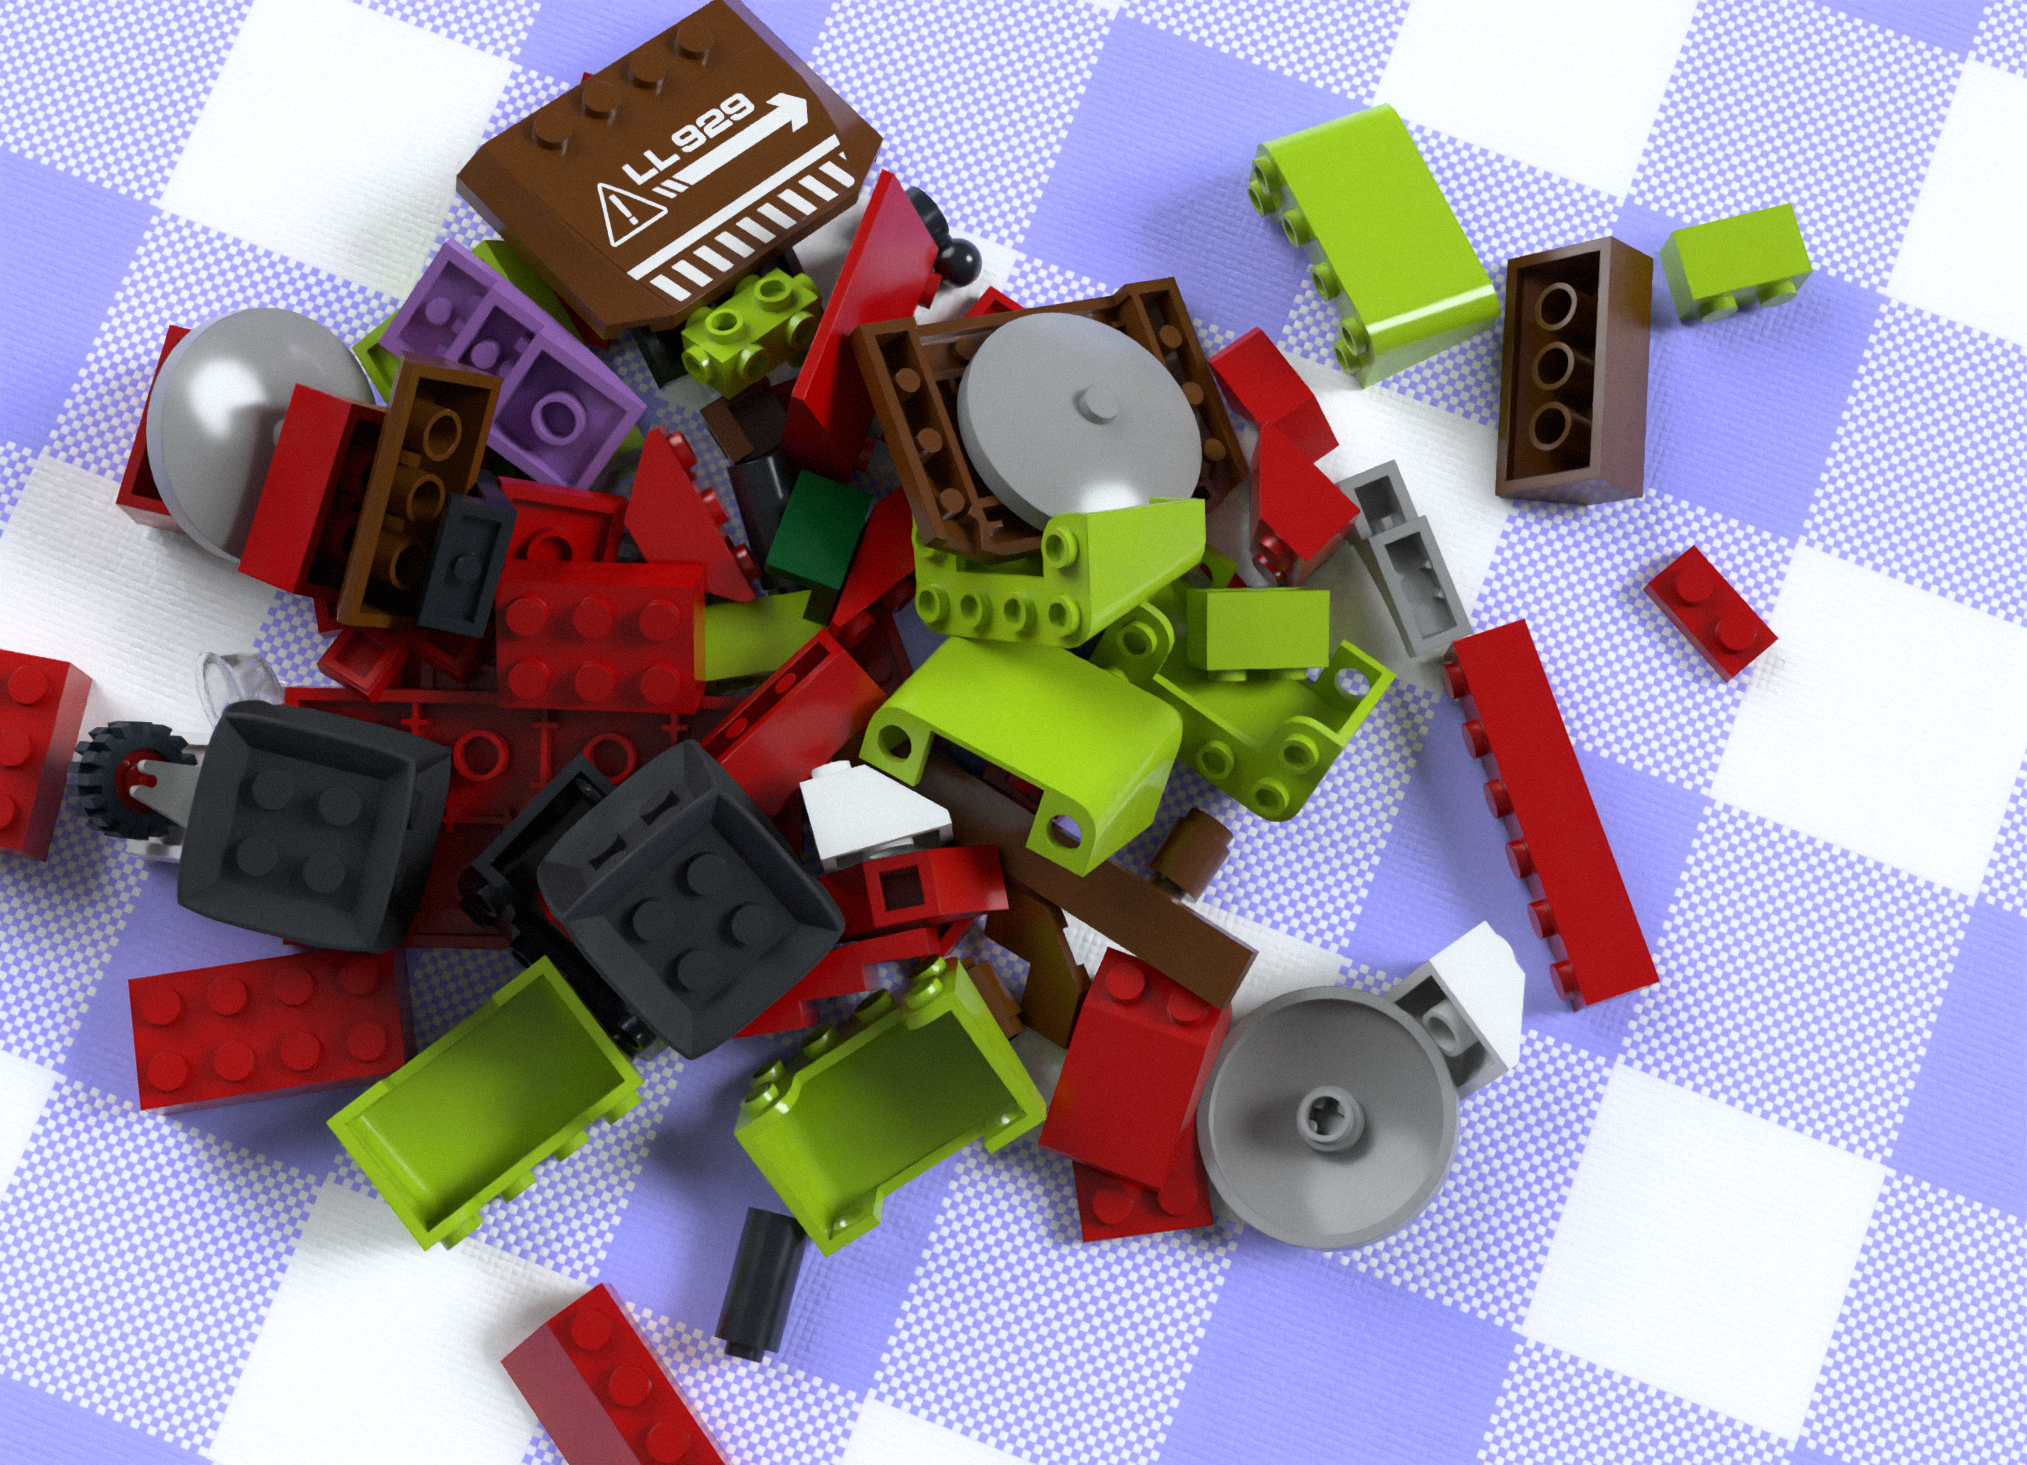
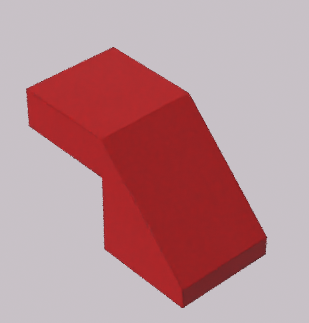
M1256 326L1206 360L1231 410L1253 423L1258 434L1260 428L1270 420L1312 463H1315L1339 446L1315 395L1262 329Z

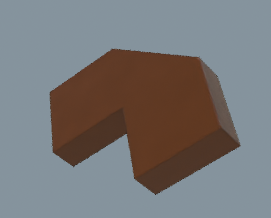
M1005 875L1003 879L1009 910L988 914L983 935L1030 963L1020 1005L1023 1013L1018 1016L1022 1023L1064 1050L1069 1049L1083 1003L1092 984L1084 963L1077 965L1063 931V929L1069 926L1062 908L1012 876Z

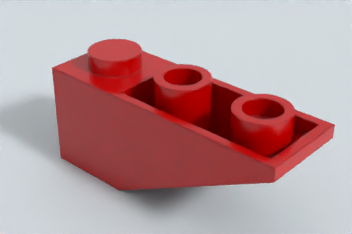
M902 485L874 506L858 539L826 630L840 645L844 643L848 648L856 646L872 631L877 623L875 618L882 612L889 609L893 614H896L907 606L916 595L915 558L912 544V511Z

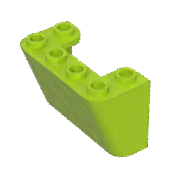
M1383 103L1258 144L1255 158L1252 160L1250 183L1247 184L1250 201L1260 217L1263 218L1269 215L1274 222L1278 224L1282 222L1284 231L1295 248L1303 246L1313 264V267L1310 268V275L1316 291L1323 301L1328 302L1332 300L1341 316L1337 328L1339 339L1332 343L1335 358L1347 376L1355 375L1362 390L1494 326L1499 316L1500 307L1493 284L1402 119L1390 104Z
M1149 498V505L1088 513L1068 512L1057 514L1048 521L1043 532L1041 542L1042 555L995 565L984 564L925 547L912 514V544L914 547L916 578L915 607L923 623L930 631L937 634L1069 649L1079 647L1200 562L1205 552L1206 543L1205 499Z
M1205 543V552L1200 561L1210 568L1213 576L1212 585L1199 587L1192 584L1185 574L1109 625L1088 662L1159 697L1172 706L1180 718L1183 729L1182 740L1176 759L1257 816L1267 821L1281 823L1291 820L1300 812L1397 675L1344 639L1329 660V667L1323 669L1316 681H1313L1308 676L1307 679L1301 680L1269 679L1268 669H1246L1245 681L1225 682L1208 680V670L1187 665V589L1227 588L1240 566L1208 543ZM1354 668L1361 671L1369 682V692L1365 695H1353L1347 692L1339 681V670Z
M950 635L873 714L868 723L859 758L914 787L920 783L934 735L937 733L1044 790L1026 847L1073 873L1084 877L1152 825L1181 744L1183 729L1178 714L1164 700L1063 648ZM910 738L912 747L908 758L902 759L890 752L891 749ZM1064 815L1077 823L1082 835L1081 844L1078 848L1070 849L1064 847L1056 840L1052 831V820L1055 816Z
M935 954L925 959L908 974L909 982L890 994L886 989L874 992L854 1009L855 1017L836 1029L832 1023L820 1027L801 1043L800 1048L802 1051L783 1063L779 1058L769 1060L756 1069L747 1079L751 1088L740 1103L741 1109L733 1135L825 1258L881 1223L886 1196L984 1135L983 1145L992 1154L1046 1120V1102L957 956L943 960L940 954Z
M548 955L543 956L491 996V1000L391 1076L380 1080L326 1121V1124L424 1252L438 1242L443 1245L446 1251L452 1249L485 1221L478 1211L486 1203L499 1194L505 1204H508L538 1180L531 1171L534 1166L551 1153L561 1163L587 1143L591 1138L584 1130L586 1126L601 1116L611 1126L642 1102L643 1097L637 1088L643 1085L646 1079Z

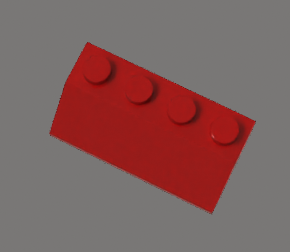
M601 1282L546 1321L500 1361L569 1465H734L610 1283Z

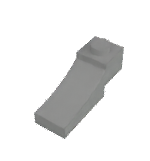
M1390 460L1335 483L1361 510L1347 541L1349 546H1354L1376 584L1401 636L1409 658L1420 656L1474 633L1426 515L1418 517L1396 460Z

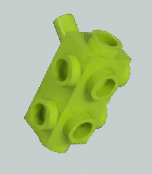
M775 268L762 278L758 275L745 277L737 285L731 299L715 310L709 307H701L689 317L685 330L681 332L684 346L682 361L687 372L699 384L705 385L707 383L730 400L751 384L760 381L767 373L783 362H786L791 368L803 367L809 352L807 347L812 344L822 319L820 308L822 296L818 287L810 277L803 273H799L791 278L779 268Z

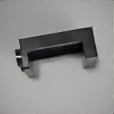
M480 468L473 497L448 491L414 614V619L419 626L483 639L518 512L490 470Z

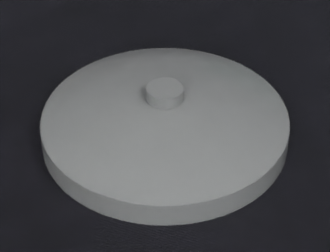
M266 307L233 310L204 321L183 337L171 351L161 367L150 396L146 425L147 451L154 482L164 504L178 525L200 546L221 558L239 564L295 384H303L376 405L366 375L345 344L317 321L291 310Z
M1040 313L1020 317L1006 323L993 332L978 349L963 373L957 397V417L962 441L968 456L980 477L995 496L1012 512L1035 528L1044 532L1048 521L1057 514L1068 512L1088 513L1149 505V498L1151 497L1190 498L1198 483L1202 462L1201 439L1195 415L1182 389L1168 370L1148 350L1122 332L1093 319L1072 314Z
M1316 986L1282 994L1260 1005L1240 1020L1224 1038L1197 1104L1196 1113L1198 1143L1204 1166L1210 1180L1227 1205L1242 1220L1272 1239L1292 1247L1319 1252H1342L1376 1244L1404 1229L1419 1217L1439 1193L1450 1173L1456 1157L1461 1127L1460 1101L1456 1082L1446 1057L1430 1034L1410 1014L1396 1004L1364 990L1341 986Z

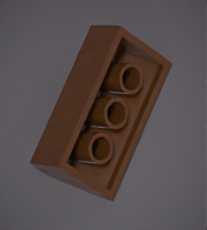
M1607 236L1508 259L1495 481L1496 496L1505 499L1578 505H1596L1643 497L1653 258L1613 236Z
M401 350L382 428L376 444L365 495L360 507L349 558L344 570L336 605L337 622L347 626L438 631V629L417 625L414 619L415 610L448 491L473 497L503 382L502 377L447 358Z

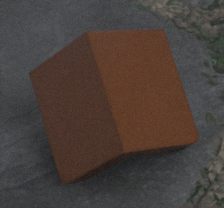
M767 375L760 381L745 388L730 400L722 395L699 410L703 425L730 466L766 455L775 447L780 446L787 413L772 392L771 381Z

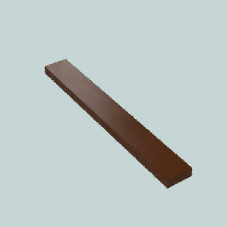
M866 731L854 735L833 755L832 762L849 761L851 768L865 764L947 809L952 822L953 839L963 846L997 844L1002 871L1220 1010L1228 1008L1260 952L1110 857L1087 875L1081 877L1027 848L1026 844L1037 811L932 745L920 783L914 787L859 758ZM910 738L891 749L890 752L896 757L908 758L912 747ZM1052 821L1053 835L1061 845L1070 849L1080 846V838Z

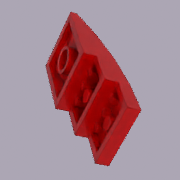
M918 928L858 941L830 951L801 981L731 1039L821 1025L817 999L880 990L878 963L941 954L937 928Z

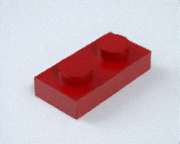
M1695 545L1690 547L1642 589L1726 683L1779 639Z

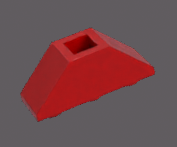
M665 423L649 431L646 435L623 522L648 564L704 566L705 592L745 603L756 597L760 589L755 580L763 576L748 546L743 542L735 547L723 524L731 520L716 490L711 486L703 491L691 468L698 464V460L686 437L680 430L670 434Z
M997 844L926 849L861 862L816 878L828 890L845 918V930L836 944L1009 910Z

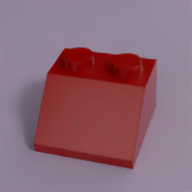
M1269 420L1260 428L1249 464V551L1255 555L1252 558L1254 567L1269 583L1276 587L1281 583L1286 587H1301L1346 544L1361 510Z

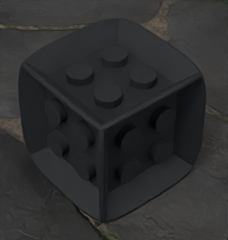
M245 700L230 703L224 708L222 716L211 735L199 773L179 860L177 903L192 912L221 923L299 943L344 951H367L372 954L387 952L405 940L425 890L448 795L451 773V748L412 733L316 709L272 705L263 700Z
M688 739L667 749L630 776L574 824L552 847L537 869L538 884L549 911L563 923L569 936L584 957L661 1040L688 1060L697 1059L730 1040L792 989L831 951L843 934L846 925L840 908L828 890L820 881L807 873L801 860L784 836L733 777L694 739Z

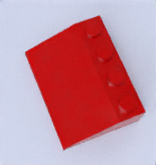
M884 169L881 170L791 394L779 451H788L792 468L799 471L807 470L846 485L849 484L854 469L866 473L879 440L878 437L868 434L876 412L848 336L861 324L913 317L918 306L930 310L943 276L932 271L939 250L895 174Z

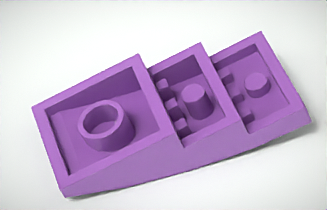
M450 238L443 244L378 342V344L398 358L400 357L401 350L443 357L502 377L503 382L486 445L539 483L589 490L648 407L612 370L557 320L454 238Z

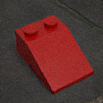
M1107 947L1083 1003L1038 1141L1039 1148L1162 1193L1232 1021L1231 1003L1227 1009L1220 1010L1142 959Z

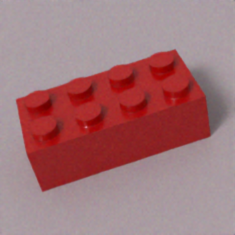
M400 945L381 954H372L367 951L325 949L128 979L141 1111L159 1116L376 1084L380 1080L391 1076L418 1055L406 949Z

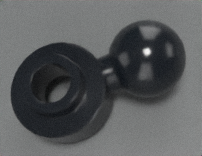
M910 186L905 190V193L939 249L934 263V271L943 275L941 281L950 287L962 288L972 284L979 277L982 270L983 261L979 249L969 240L952 238L949 234L947 220L937 204L923 190Z

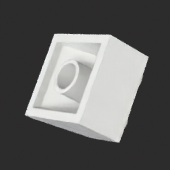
M849 761L832 762L812 770L811 775L813 779L800 782L816 845L826 875L861 862L926 849L946 848L954 845L952 822L947 809L865 764L851 768Z
M1486 920L1429 959L1381 996L1410 1014L1435 1040L1452 1070L1460 1102L1519 1064L1525 973L1515 961V955L1511 946L1504 938L1495 934Z

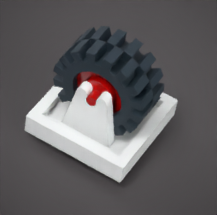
M113 721L108 722V727L94 728L88 732L93 741H79L73 750L83 756L81 762L69 761L66 773L78 774V783L66 784L68 796H78L81 802L72 806L76 815L89 817L90 819L85 825L94 831L105 832V836L129 839L125 853L147 860L179 863L199 773L212 733L172 731V728L163 724H152L153 722Z

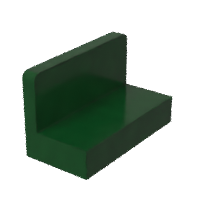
M802 470L799 473L764 569L772 575L812 588L802 618L827 627L874 494L807 470Z

